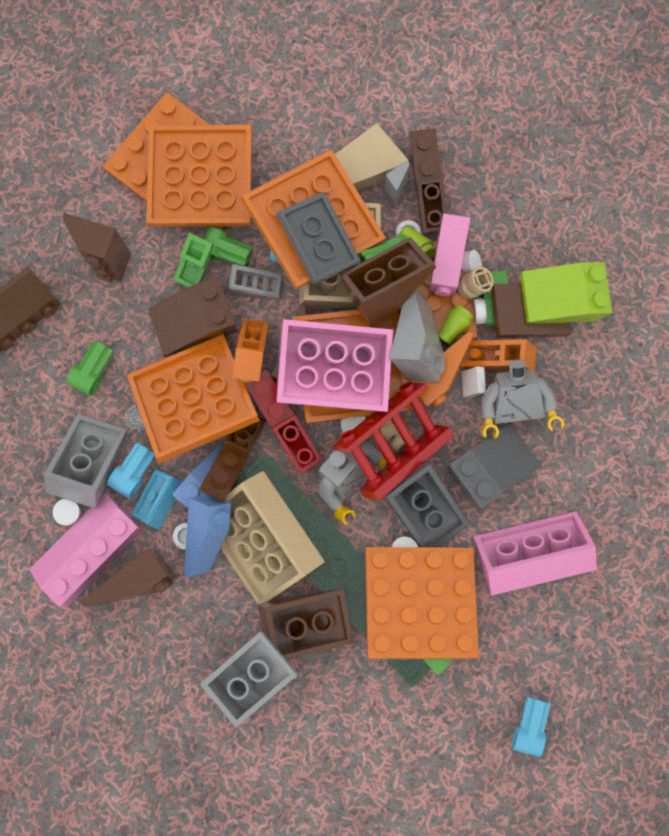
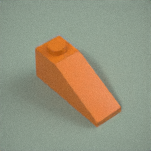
M243 318L236 347L232 378H237L246 383L260 381L269 322Z
M470 331L443 352L445 370L441 373L439 383L413 381L426 383L428 388L419 395V398L428 408L432 405L437 408L448 399L446 394L450 392L474 340V336Z
M527 339L475 340L472 342L461 368L484 367V371L509 372V363L513 360H521L525 362V370L531 369L535 373L537 347Z

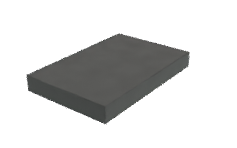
M321 192L277 212L276 217L313 286L361 263L325 192Z

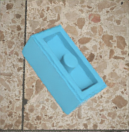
M155 468L130 516L160 530L176 499L172 494L182 482Z

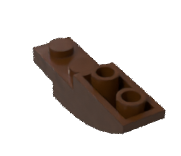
M436 128L410 131L411 162L422 232H439L443 214H447L443 178H441Z
M258 416L260 421L228 434L222 449L202 482L200 491L225 502L266 422L265 419Z

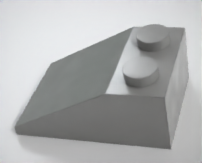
M416 290L402 306L389 359L409 381L439 383L441 373L445 370V357L433 311L418 290Z
M77 414L44 474L46 493L96 509L107 488V481L113 472L127 429Z
M261 630L200 685L237 728L294 679L298 673Z

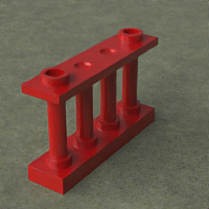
M413 381L404 383L400 386L399 392L388 400V412L374 411L354 429L344 432L340 436V440L333 445L337 451L351 452L362 469L367 480L366 484L359 490L365 498L380 501L455 436L450 427L434 425L418 396L428 388L426 383ZM409 403L425 429L424 434L416 441L399 413ZM390 419L406 445L405 450L397 457L379 429ZM370 435L387 462L386 466L378 473H376L360 446Z

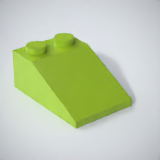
M581 262L520 272L527 323L595 322L613 313L605 262Z

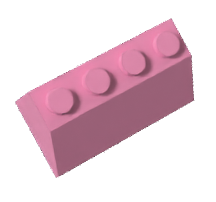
M106 492L102 496L97 508H90L29 570L39 587L58 607H68L143 531V528Z
M577 511L474 536L483 576L491 596L597 570L596 546Z

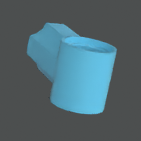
M136 442L123 464L116 467L110 475L107 486L128 499L133 498L143 482L142 477L154 461L155 454Z
M526 696L520 725H517L514 731L512 750L541 757L545 747L546 734L544 731L551 703Z

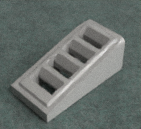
M232 264L229 270L226 293L279 300L283 274ZM237 275L242 276L241 285H236ZM248 277H252L251 287H246ZM258 278H263L261 289H257ZM268 279L273 280L272 292L267 291Z

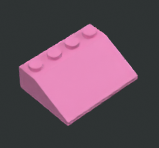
M283 319L280 334L276 403L388 412L391 369L389 357L392 349L393 330Z

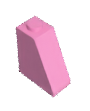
M443 214L434 258L436 269L432 272L429 291H434L438 296L448 297L450 294L455 295L458 288L470 218Z

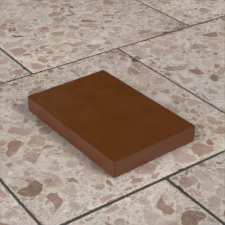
M493 284L491 297L496 337H557L571 334L570 322L527 323L521 284Z

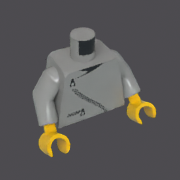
M511 361L509 363V372L496 374L494 383L490 384L481 398L482 420H485V424L480 428V434L483 438H486V430L489 427L493 430L492 437H498L499 429L493 425V420L495 424L540 419L545 418V413H548L549 418L546 421L548 429L553 431L551 422L554 419L559 420L561 429L564 427L563 419L556 414L558 408L553 391L543 378L536 377L533 370H525L524 361Z
M363 441L360 444L371 465L374 467L378 463L379 469L382 470L387 463L382 453L367 441ZM335 450L319 469L321 480L318 493L330 509L335 510L334 517L343 524L348 525L345 521L346 514L355 518V512L341 504L363 480L365 474L351 452L345 453Z

